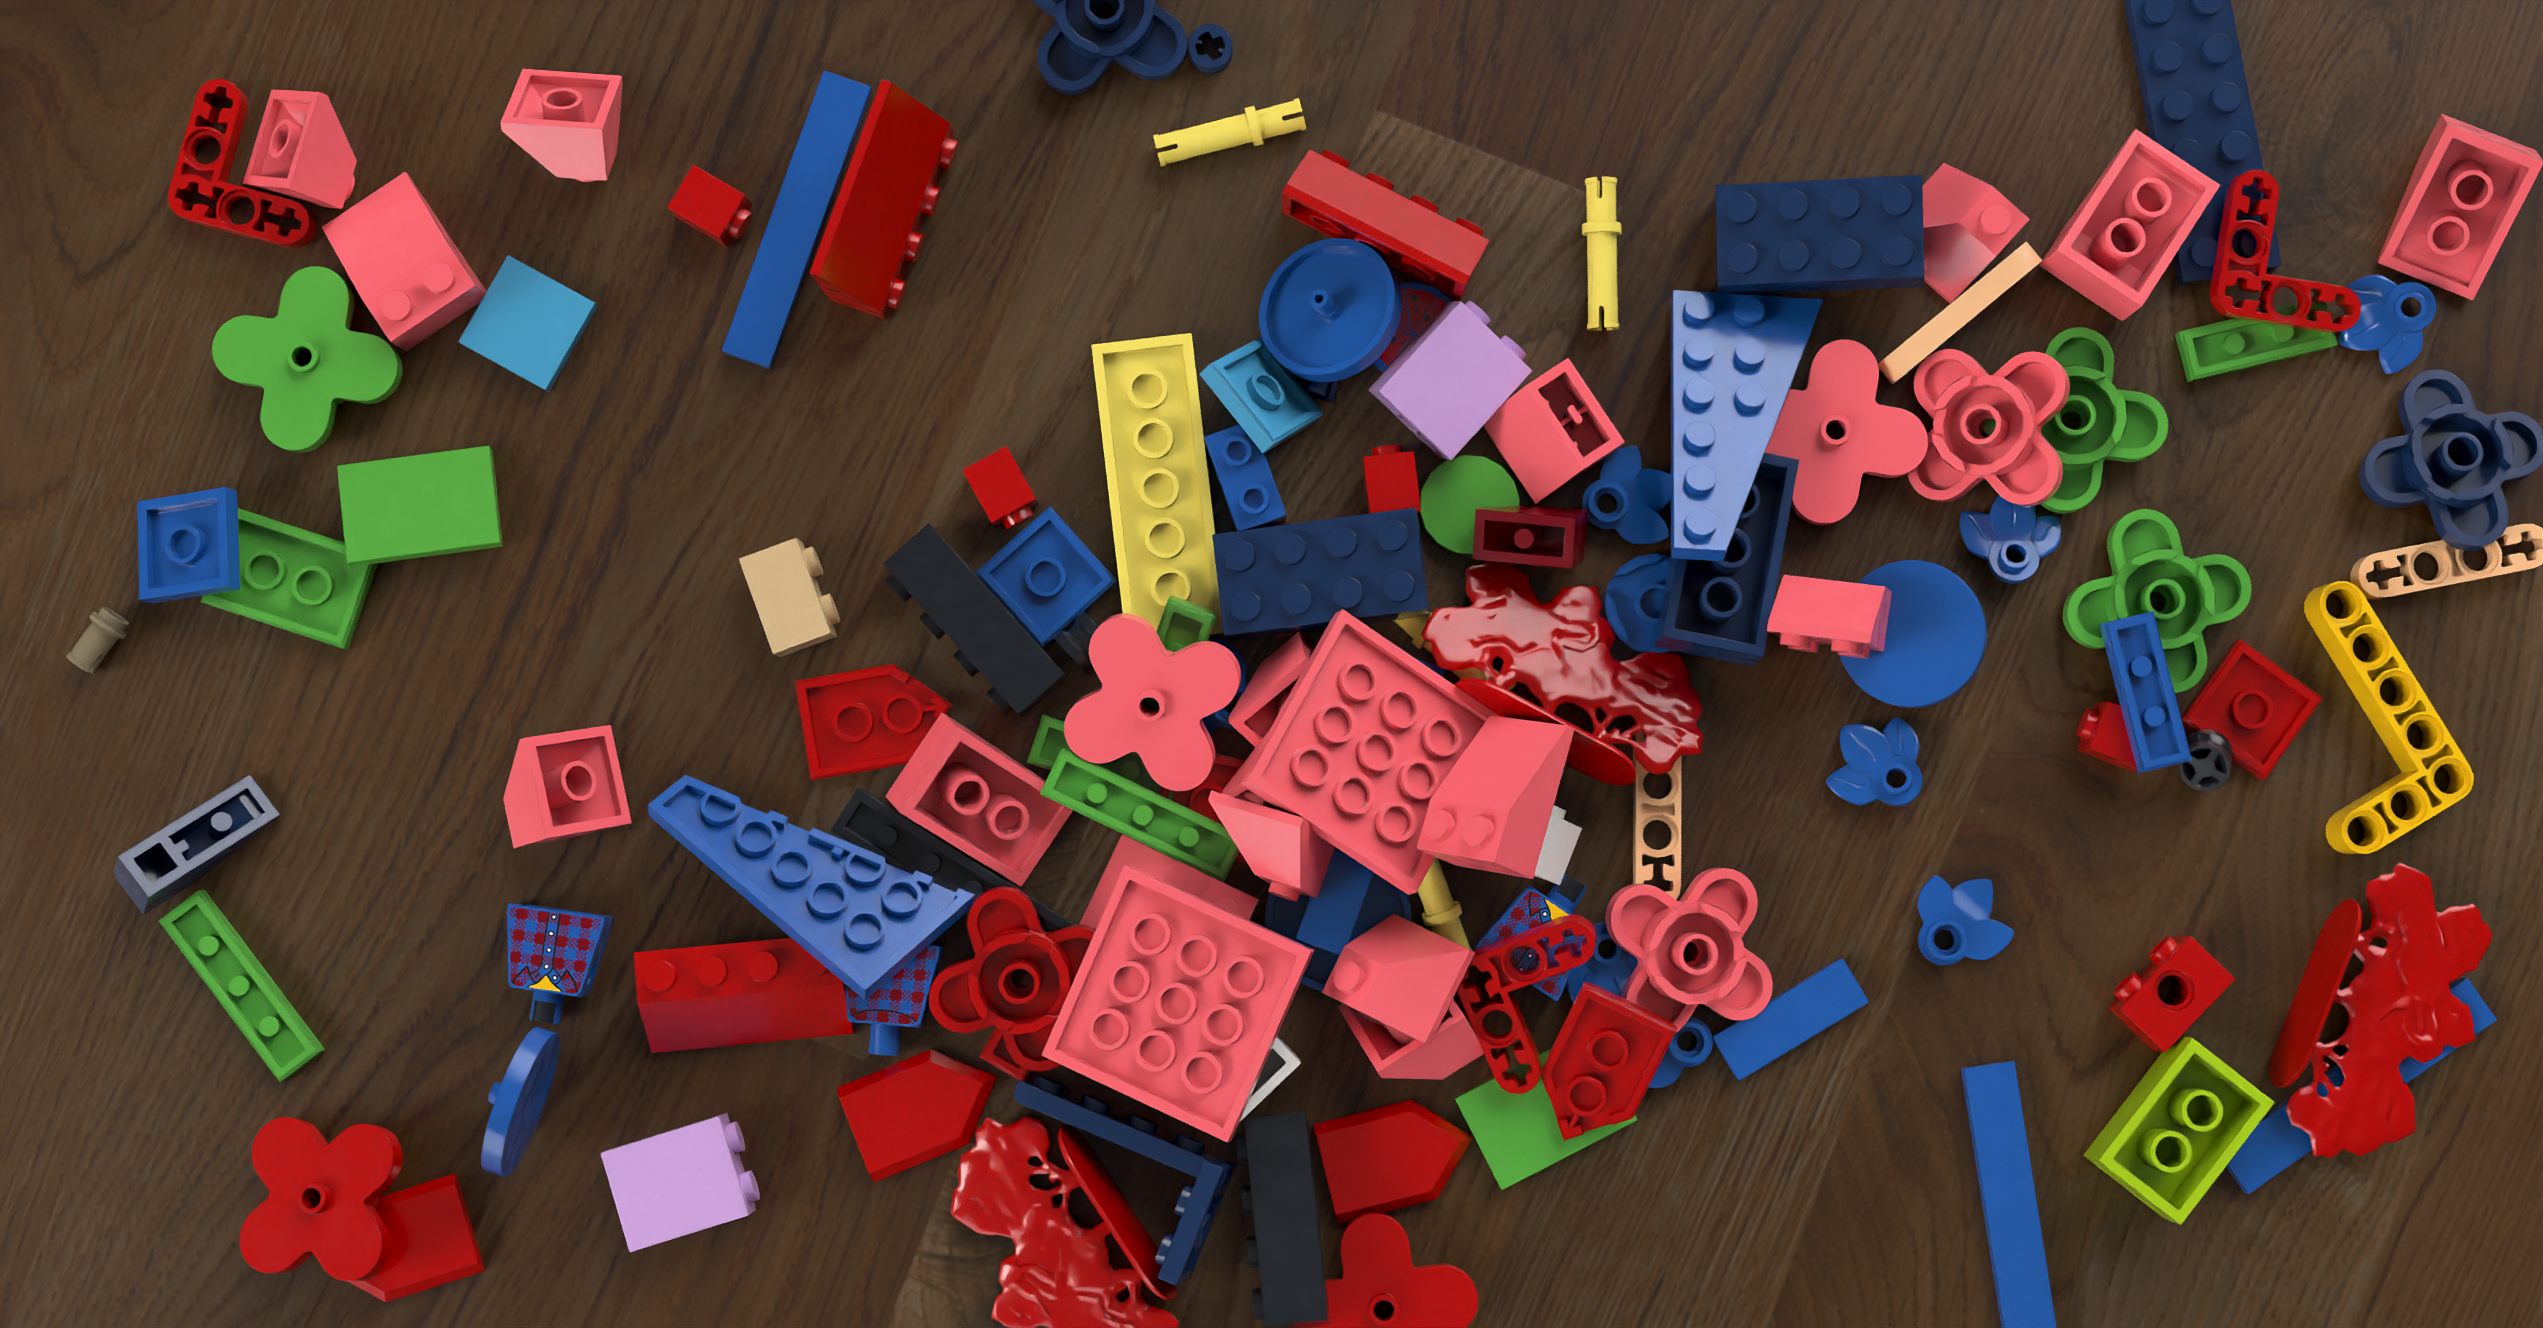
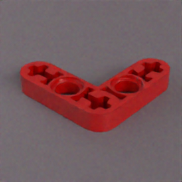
M225 79L207 81L200 87L196 95L169 187L168 201L171 209L177 215L192 223L277 246L298 249L307 245L316 233L315 218L307 208L290 199L227 183L247 116L248 101L241 89ZM226 92V97L233 101L231 109L222 108L218 117V110L211 106L214 98L222 99ZM209 121L211 124L216 125L217 121L221 126L227 128L225 134L212 127H205V122ZM208 138L217 139L221 147L218 159L210 164H201L196 157V148L199 143ZM198 187L199 193L208 199L218 201L216 210L202 204H194L191 210V206L184 202V196L186 193L194 194ZM243 198L250 199L255 207L253 218L243 225L234 224L230 217L232 205L237 200ZM268 212L282 219H290L293 212H295L294 218L301 222V227L299 230L291 229L288 237H286L284 229L276 224L267 222Z
M2250 170L2236 176L2229 183L2225 196L2210 287V301L2213 308L2219 314L2231 318L2323 333H2336L2353 327L2360 317L2361 303L2358 296L2351 289L2338 285L2266 274L2279 198V187L2275 178L2262 170ZM2253 181H2255V190L2263 192V199L2253 202L2250 217L2260 216V223L2253 220L2236 221L2237 215L2247 214L2249 210L2250 199L2242 195V188L2252 185ZM2238 230L2250 231L2256 239V250L2249 258L2238 256L2232 248V239ZM2239 281V290L2250 293L2261 292L2259 301L2243 300L2237 302L2234 307L2233 298L2225 296V289L2235 286L2236 282ZM2282 287L2291 289L2297 297L2296 310L2289 316L2279 314L2273 306L2274 294ZM2336 297L2337 306L2345 308L2344 316L2335 318L2333 322L2332 314L2329 312L2318 310L2309 312L2312 303L2325 304L2334 302Z
M1574 914L1563 916L1473 951L1475 954L1457 989V993L1497 1083L1508 1093L1523 1094L1532 1090L1539 1081L1542 1068L1539 1052L1512 991L1580 966L1591 958L1594 954L1597 935L1592 923L1583 916ZM1572 929L1575 936L1585 935L1586 938L1582 940L1580 951H1574L1571 945L1562 946L1555 949L1554 958L1556 961L1550 962L1548 947L1542 938L1548 937L1549 947L1564 940L1565 930ZM1520 946L1533 948L1539 954V965L1530 971L1516 968L1511 961V953L1514 949ZM1475 965L1480 972L1489 971L1490 973L1485 983L1490 998L1480 1006L1475 1004V1002H1481L1483 996L1479 984L1476 981L1467 982L1466 980L1471 970L1470 966ZM1496 993H1500L1502 997H1493V996H1494ZM1494 1010L1504 1011L1512 1019L1513 1027L1505 1034H1493L1484 1025L1483 1019L1485 1015ZM1517 1039L1521 1040V1042L1515 1043L1513 1050L1517 1061L1520 1064H1530L1527 1068L1526 1078L1522 1079L1519 1078L1516 1072L1509 1074L1506 1072L1511 1062L1506 1047ZM1498 1048H1503L1499 1052H1496L1495 1050Z

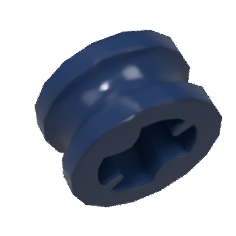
M1207 24L1193 31L1188 43L1189 58L1193 66L1202 73L1207 74L1219 73L1227 68L1232 60L1233 44L1231 36L1224 28L1219 25ZM1210 38L1213 44L1222 42L1225 49L1219 48L1218 59L1211 60L1208 54L1198 55L1196 49L1202 50V40Z

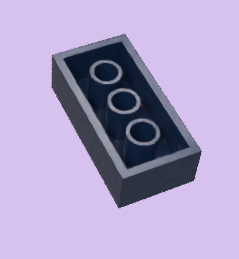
M1922 175L1716 185L1717 276L1720 293L1755 295L1924 287Z
M1764 453L1724 561L1671 558L1670 555L1654 647L1750 667L1756 665L1764 657L1768 636V620L1774 603L1799 464L1798 459Z
M1415 508L1212 535L1224 636L1231 642L1292 634L1298 631L1324 630L1335 613L1342 609L1364 624L1431 616L1419 518Z

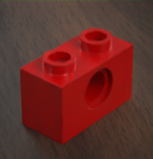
M2176 935L2174 938L2166 936L2157 943L2148 954V958L2151 960L2148 966L2139 975L2133 972L2125 977L2113 991L2117 998L2107 1007L2151 1050L2165 1053L2235 980L2192 936ZM2170 976L2177 985V993L2171 1002L2165 1004L2159 998L2157 989L2160 981L2164 977Z

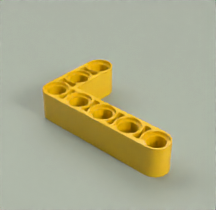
M2337 581L2314 588L2307 595L2304 602L2305 615L2402 771L2397 776L2337 811L2327 822L2326 838L2334 850L2342 854H2369L2379 850L2463 799L2471 791L2474 775L2464 755L2362 591L2348 581ZM2330 593L2337 595L2343 604V611L2338 619L2331 616L2326 608V599ZM2358 636L2364 638L2369 646V656L2365 662L2359 660L2353 652V643ZM2385 679L2390 681L2396 689V698L2391 705L2386 704L2380 695V687ZM2412 723L2417 724L2423 733V741L2417 749L2409 743L2407 738V730ZM2440 766L2448 772L2450 777V784L2444 792L2440 791L2434 782V774ZM2397 792L2401 793L2407 802V811L2401 819L2391 809V800ZM2354 818L2358 819L2364 827V837L2358 845L2354 844L2348 836V826Z

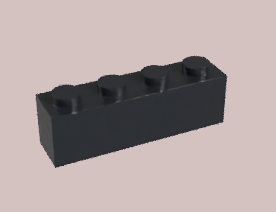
M930 523L883 563L892 573L885 581L905 603L913 596L924 608L925 612L919 619L938 640L947 634L958 646L959 650L953 654V657L972 678L978 672L984 675L993 686L986 692L987 695L1005 715L1014 709L1018 715L1023 717L1067 678L1063 671Z
M1305 1112L1244 1119L1245 1134H1237L1236 1143L1239 1165L1248 1164L1250 1185H1242L1241 1190L1244 1215H1254L1256 1236L1247 1237L1250 1268L1259 1267L1261 1288L1252 1289L1255 1319H1265L1266 1328H1307L1330 1325L1307 1116Z

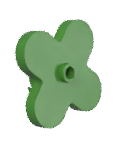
M311 266L303 268L287 280L282 290L278 315L275 318L251 315L234 317L220 327L212 344L214 362L224 376L242 385L264 389L260 413L262 429L273 444L294 453L312 451L320 447L328 439L333 429L337 405L344 401L363 404L381 402L395 392L402 378L401 358L390 343L376 335L351 331L354 312L352 289L343 277L325 267ZM311 351L312 359L310 363L301 367L304 355Z
M2084 327L2070 328L2059 333L2050 342L2045 351V354L2057 360L2065 368L2070 381V392L2066 404L2041 429V434L2057 451L2063 465V477L2058 490L2041 505L2052 512L2061 514L2077 512L2094 499L2101 485L2104 460L2123 462L2145 460L2161 447L2168 433L2167 414L2155 398L2142 392L2117 390L2112 384L2114 370L2113 350L2104 336L2097 331ZM2067 414L2075 415L2080 422L2079 428L2072 430L2065 427L2061 422L2062 417ZM1989 420L1984 424L1983 434L1986 438L1994 432L1996 420Z
M2140 509L2130 512L2119 518L2113 524L2108 534L2107 551L2112 575L2092 580L2076 587L2065 601L2063 622L2067 632L2077 643L2088 648L2102 649L2105 648L2099 624L2153 611L2175 693H2180L2194 687L2205 673L2207 652L2202 630L2206 626L2234 619L2244 611L2251 597V580L2246 569L2237 560L2229 556L2213 554L2194 559L2184 556L2177 528L2164 514L2151 509ZM2151 593L2158 595L2162 602L2161 608L2157 612L2150 603Z

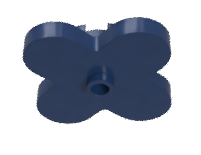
M1031 0L1036 7L1056 20L1039 46L1038 65L1045 82L1059 93L1079 95L1090 91L1100 82L1110 66L1115 63L1141 79L1161 81L1176 74L1186 60L1188 45L1185 30L1174 16L1156 4L1158 0ZM1103 8H1111L1116 13L1109 19L1097 18L1098 12Z
M2433 369L2421 372L2405 385L2398 398V413L2405 435L2385 439L2377 443L2365 454L2359 466L2360 485L2373 502L2386 508L2397 509L2421 503L2426 504L2429 507L2438 534L2447 544L2463 551L2481 550L2496 541L2503 534L2508 524V507L2501 485L2523 480L2542 465L2543 430L2535 420L2519 412L2510 411L2486 416L2484 413L2476 411L2466 384L2459 377L2448 371Z

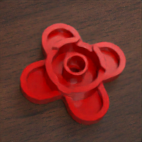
M1007 886L991 888L975 900L967 918L968 933L975 956L950 964L937 975L930 988L929 1006L934 1018L943 1027L953 1032L970 1033L993 1025L1000 1028L1007 1050L1017 1064L1032 1071H1048L1058 1067L1060 1064L1041 1056L1096 929L1087 925H1072L1052 932H1045L1042 929L1036 908L1026 894L1018 889ZM1017 969L1027 970L1032 976V981L1028 985H1019L1013 979V972Z
M281 1117L264 1125L253 1142L252 1163L256 1173L269 1190V1196L249 1214L243 1223L240 1232V1249L245 1261L259 1272L282 1274L295 1270L314 1254L324 1270L338 1280L364 1281L377 1275L386 1265L391 1252L390 1232L376 1211L378 1205L377 1197L395 1182L401 1171L403 1153L397 1137L390 1130L382 1126L357 1124L345 1129L328 1144L320 1131L312 1123L304 1119Z
M1367 1212L1350 1221L1342 1233L1340 1253L1343 1274L1339 1278L1326 1279L1330 1325L1307 1328H1466L1477 1312L1478 1294L1470 1276L1455 1265L1437 1263L1415 1266L1412 1264L1409 1240L1402 1225L1388 1214ZM1381 1300H1387L1394 1306L1392 1315L1385 1319L1377 1317L1374 1313V1306Z

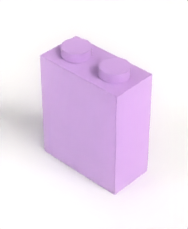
M1449 301L1369 389L1383 405L1441 459L1452 460L1532 372L1522 361L1526 357L1523 349L1505 335L1499 339L1487 327L1491 322L1490 318L1471 301H1468L1466 304H1463L1461 301Z
M727 1113L601 1153L629 1252L739 1219L756 1211L754 1201L760 1200L758 1185L751 1170L744 1171L739 1152L745 1151L743 1134L737 1121L730 1123Z

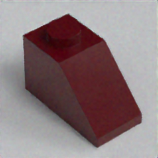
M1541 505L1476 508L1473 559L1573 569L1584 560L1588 510Z

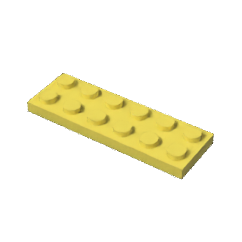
M1192 333L1093 344L1091 346L1122 612L1144 618L1157 631L1168 598L1173 595L1217 612L1218 616L1210 636L1224 634L1212 535L1215 534Z

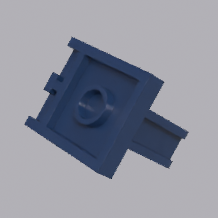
M1036 1075L1034 1082L1030 1080L1018 1081L1014 1092V1097L1018 1103L1197 1177L1196 1182H1193L1191 1186L1185 1185L1174 1214L1181 1216L1178 1227L1172 1234L1166 1233L1155 1258V1262L1162 1265L1157 1278L1175 1286L1191 1279L1236 1164L1220 1157H1212L1202 1153L1205 1144L1186 1135L1177 1133L1174 1140L1156 1133L1158 1124L1138 1115L1130 1113L1127 1121L1111 1115L1109 1111L1112 1105L1095 1097L1083 1094L1081 1101L1063 1095L1062 1092L1065 1086L1047 1077Z

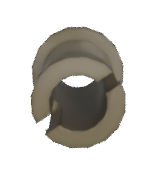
M102 607L98 613H91L89 616L92 620L91 624L73 649L66 655L67 659L74 665L91 674L97 672L99 665L119 638L125 639L128 635L125 629L129 622L107 607Z

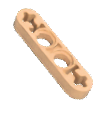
M2026 241L1878 363L1879 370L1891 384H1894L2043 260Z
M2520 524L2506 527L2503 534L2498 538V542L2494 541L2484 548L2487 553V562L2480 571H2474L2465 565L2463 550L2450 546L2444 540L2378 552L2360 558L2351 570V583L2362 591L2366 599H2382L2532 569L2543 564V528L2535 524ZM2522 538L2524 541H2532L2534 544V551L2528 552L2527 558L2524 553L2502 557L2500 547L2519 543ZM2420 553L2431 554L2438 563V572L2430 581L2421 579L2415 573L2414 561ZM2373 563H2375L2377 570L2381 571L2400 567L2401 576L2383 580L2380 582V590L2376 582L2368 583L2366 579V573L2374 570Z
M1643 732L1633 735V741L1641 743L1645 740ZM1633 749V764L1637 771L1635 782H1633V884H1644V880H1651L1653 878V864L1643 866L1642 855L1654 858L1671 855V866L1661 864V879L1670 881V891L1664 892L1677 899L1681 889L1682 755L1677 759L1672 770L1666 772L1671 780L1670 792L1662 799H1654L1644 791V777L1649 772L1635 759ZM1653 820L1663 821L1671 831L1670 842L1660 850L1650 848L1643 839L1645 826Z

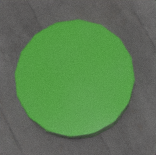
M1462 455L1452 460H1446L1430 473L1421 490L1420 517L1424 530L1438 546L1455 554L1473 556L1476 508L1519 506L1520 498L1514 480L1501 465L1486 457Z

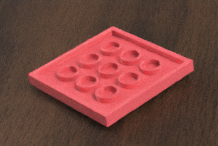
M1342 609L1336 612L1329 622L1240 784L1280 811L1305 818L1309 821L1315 834L1407 895L1417 893L1435 859L1434 856L1416 849L1430 799L1489 716L1499 715Z
M1123 866L1041 1056L1228 1143L1234 1136L1314 950L1135 868Z

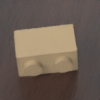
M794 538L739 558L774 655L783 657L837 637L833 624L840 622V617L830 593L822 596L816 577L823 575V570L813 546L805 549L803 542Z

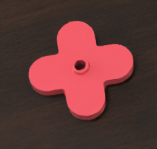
M1836 340L1828 343L1818 351L1809 366L1805 390H1789L1765 453L1799 460L1791 507L1801 519L1814 525L1825 526L1837 523L1852 511L1858 500L1863 474L1884 478L1902 477L1913 471L1922 462L1928 448L1926 429L1916 415L1905 409L1880 405L1876 402L1875 397L1879 380L1877 360L1866 346L1853 340ZM1832 422L1839 425L1844 432L1843 437L1838 440L1831 439L1826 433L1827 424Z
M1943 349L1927 356L1915 373L1914 392L1918 402L1934 421L1933 429L1927 433L1928 448L1922 462L1913 471L1908 473V478L1913 488L1928 499L1938 502H1951L1960 499L1979 482L1986 479L2002 498L2016 505L2035 506L2050 499L2061 484L2063 465L2057 451L2041 434V429L2061 411L2067 402L2070 392V381L2065 368L2051 356L2034 351L2016 355L1993 375H1989L1973 357L1959 350ZM1989 420H1996L1994 432L1986 438L1983 434L1984 424Z
M1129 613L1117 614L1107 618L1096 629L1089 644V657L1102 683V687L1081 697L1068 712L1064 723V734L1070 749L1081 759L1100 764L1114 761L1130 752H1137L1150 776L1162 787L1173 791H1186L1199 786L1208 777L1215 761V746L1202 718L1221 710L1234 698L1241 682V669L1238 660L1228 648L1212 641H1199L1176 652L1165 649L1154 627L1144 618ZM1146 697L1156 699L1160 709H1150L1145 705L1143 699Z
M1716 867L1707 869L1697 875L1679 901L1660 888L1646 884L1628 885L1616 892L1606 909V928L1612 940L1638 961L1636 968L1622 989L1621 997L1669 1020L1678 1027L1676 1032L1687 1023L1699 1004H1703L1719 1016L1732 1020H1747L1761 1013L1770 1001L1773 981L1766 964L1759 957L1744 948L1742 937L1752 923L1758 907L1757 893L1751 881L1739 871ZM1690 943L1693 948L1692 956L1688 960H1684V949Z

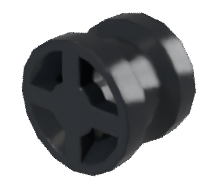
M1082 610L1075 617V624L1068 631L1060 630L1053 638L1078 666L1088 674L1093 669L1089 657V644L1098 626Z
M2211 729L2198 730L2191 733L2186 739L2192 760L2179 763V774L2183 781L2193 789L2212 791L2220 788L2228 781L2231 773L2233 751L2229 740L2220 732ZM2209 751L2207 756H2197V753L2202 754L2207 753Z

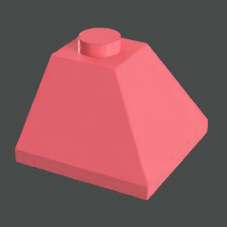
M522 69L502 117L501 130L556 177L574 178L581 182L607 181L617 155L623 87L622 76Z
M271 89L244 176L243 185L318 207L343 208L345 200L349 198L354 188L355 178L353 173L357 160L328 95L312 91Z
M1943 163L1922 186L1925 282L1951 304L2030 219L1992 185Z
M1300 631L1261 662L1228 717L1229 723L1254 747L1269 732L1316 648Z
M611 725L526 737L519 740L503 797L513 848L563 840L632 823Z
M1211 791L1208 799L1209 803L1253 873L1270 884L1268 892L1294 902L1298 901L1300 894L1318 899L1335 846L1315 834L1309 821L1305 818Z
M1392 914L1344 946L1322 993L1430 1046L1475 952L1396 914Z
M1452 999L1430 1046L1344 1003L1338 1006L1339 1011L1381 1078L1443 1080L1484 1054L1476 1034L1454 999Z

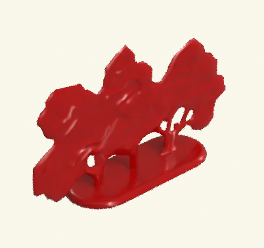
M1484 560L1483 564H1474L1465 570V589L1472 601L1471 605L1468 607L1450 606L1435 608L1421 633L1423 639L1431 643V654L1435 657L1439 668L1455 671L1473 667L1484 671L1488 680L1463 678L1454 685L1500 717L1567 725L1574 728L1565 764L1596 780L1613 785H1629L1635 782L1637 771L1633 762L1621 750L1611 744H1630L1634 749L1635 759L1646 771L1656 775L1671 771L1681 755L1702 753L1701 744L1704 736L1696 726V723L1703 711V707L1698 693L1690 685L1691 674L1683 656L1670 652H1644L1636 655L1633 659L1622 662L1614 659L1609 649L1616 638L1608 620L1601 617L1599 613L1602 602L1596 586L1579 585L1563 587L1550 603L1541 604L1531 588L1528 575L1522 573L1510 563ZM1496 657H1500L1504 661L1499 674L1492 668V662ZM1517 682L1526 684L1532 694L1540 700L1542 708L1507 689ZM1569 702L1585 709L1592 719L1593 733L1591 734L1556 716L1554 712L1557 706ZM1599 707L1607 715L1602 722H1599L1596 718V709ZM1629 715L1636 720V725L1621 734L1620 730L1613 727L1611 733H1608L1606 730L1612 720L1617 717ZM1639 732H1643L1646 735L1645 740L1641 743L1631 740L1632 736Z
M2403 863L2395 865L2392 874H2381L2378 878L2368 882L2366 898L2373 916L2370 929L2360 934L2362 911L2359 903L2351 898L2343 900L2337 905L2326 919L2273 1051L2269 1075L2271 1084L2276 1088L2289 1087L2301 1076L2311 1060L2314 1082L2309 1086L2299 1088L2289 1098L2286 1112L2293 1126L2301 1128L2310 1135L2313 1156L2316 1157L2323 1155L2333 1158L2343 1149L2361 1157L2366 1153L2376 1151L2384 1142L2395 1143L2414 1134L2416 1129L2415 1100L2409 1086L2404 1083L2398 1068L2402 1060L2410 1056L2421 1063H2425L2440 1056L2443 1048L2447 1045L2456 1048L2476 1041L2470 1007L2451 994L2449 983L2467 972L2477 970L2481 959L2492 941L2489 925L2482 922L2481 913L2477 906L2473 904L2468 906H2451L2442 913L2437 912L2430 876ZM2374 937H2382L2387 941V945L2384 948L2370 945ZM2354 952L2364 963L2363 971L2350 982L2347 988L2340 990L2339 986ZM2334 1001L2346 1007L2349 1013V1023L2345 1033L2340 1038L2323 1044L2318 1039ZM2345 1045L2348 1050L2341 1057L2333 1052V1048L2336 1046ZM2326 1056L2338 1063L2342 1070L2344 1081L2339 1087H2335L2324 1073L2330 1065L2323 1062V1058ZM2318 1083L2325 1085L2329 1093L2326 1097H2321L2317 1094Z
M989 1117L985 1118L983 1125L977 1128L975 1132L976 1146L961 1155L960 1165L957 1170L959 1184L953 1191L950 1213L953 1218L976 1233L1010 1237L1015 1244V1254L1002 1260L1000 1264L998 1281L1002 1285L1003 1291L995 1298L991 1318L1009 1328H1036L1041 1325L1048 1328H1178L1179 1321L1170 1312L1149 1306L1140 1297L1142 1280L1155 1295L1164 1300L1176 1298L1177 1288L1175 1285L1157 1278L1162 1265L1155 1262L1159 1250L1088 1141L1070 1125L1061 1126L1058 1133L1059 1147L1064 1160L1070 1170H1065L1047 1160V1150L1050 1145L1048 1131L1040 1120L1023 1117L1016 1123L1006 1126ZM1032 1156H1038L1044 1164L1039 1167L1029 1166L1028 1160ZM1034 1174H1050L1048 1177L1053 1183L1056 1180H1060L1061 1185L1050 1190H1041L1034 1188L1029 1183V1177ZM1079 1186L1082 1187L1103 1219L1102 1223L1091 1230L1079 1227L1068 1211L1070 1192ZM1062 1194L1063 1201L1061 1205L1054 1207L1052 1197ZM1112 1233L1134 1268L1114 1270L1109 1265L1108 1249L1105 1246V1237ZM1128 1286L1130 1297L1123 1303L1118 1302L1116 1295Z

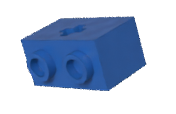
M1240 424L1205 436V445L1236 531L1273 527L1286 522L1287 515L1265 454L1260 451Z

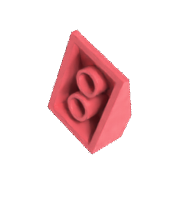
M2441 113L2417 161L2377 262L2473 300L2543 166L2542 158L2534 149Z
M2135 129L2064 226L2039 266L2119 320L2124 321L2143 306L2220 185Z
M406 172L322 226L324 233L363 302L390 342L404 351H408L480 303L487 292Z
M941 713L885 796L901 814L1020 887L1027 880L1073 811L1040 795L1046 782L1044 779L944 713Z
M1490 715L1431 797L1416 849L1456 866L1533 879L1575 729L1567 725Z
M1122 834L1079 925L1097 928L1123 866L1135 868L1247 920H1250L1259 899Z

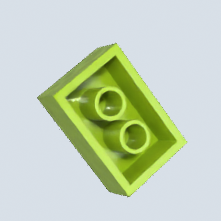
M2181 1036L2165 1053L2162 1052L2083 1156L2162 1218L2182 1225L2275 1102L2194 1038Z

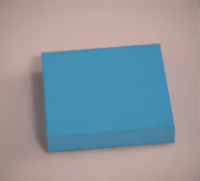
M508 255L458 342L545 391L550 392L597 310L598 305Z
M1261 337L1212 362L1200 373V376L1262 453L1267 452L1313 425L1323 415L1322 411L1310 396L1305 393V390L1294 376L1270 354Z

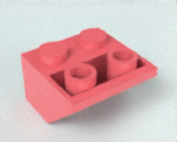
M1569 358L1545 372L1507 399L1483 425V428L1535 505L1606 459L1625 443Z
M1783 575L1768 620L1767 631L1780 637V645L1788 646V649L1818 653L1819 644L1831 645V651L1838 652V655L1869 659L1870 650L1884 652L1892 591L1884 586Z

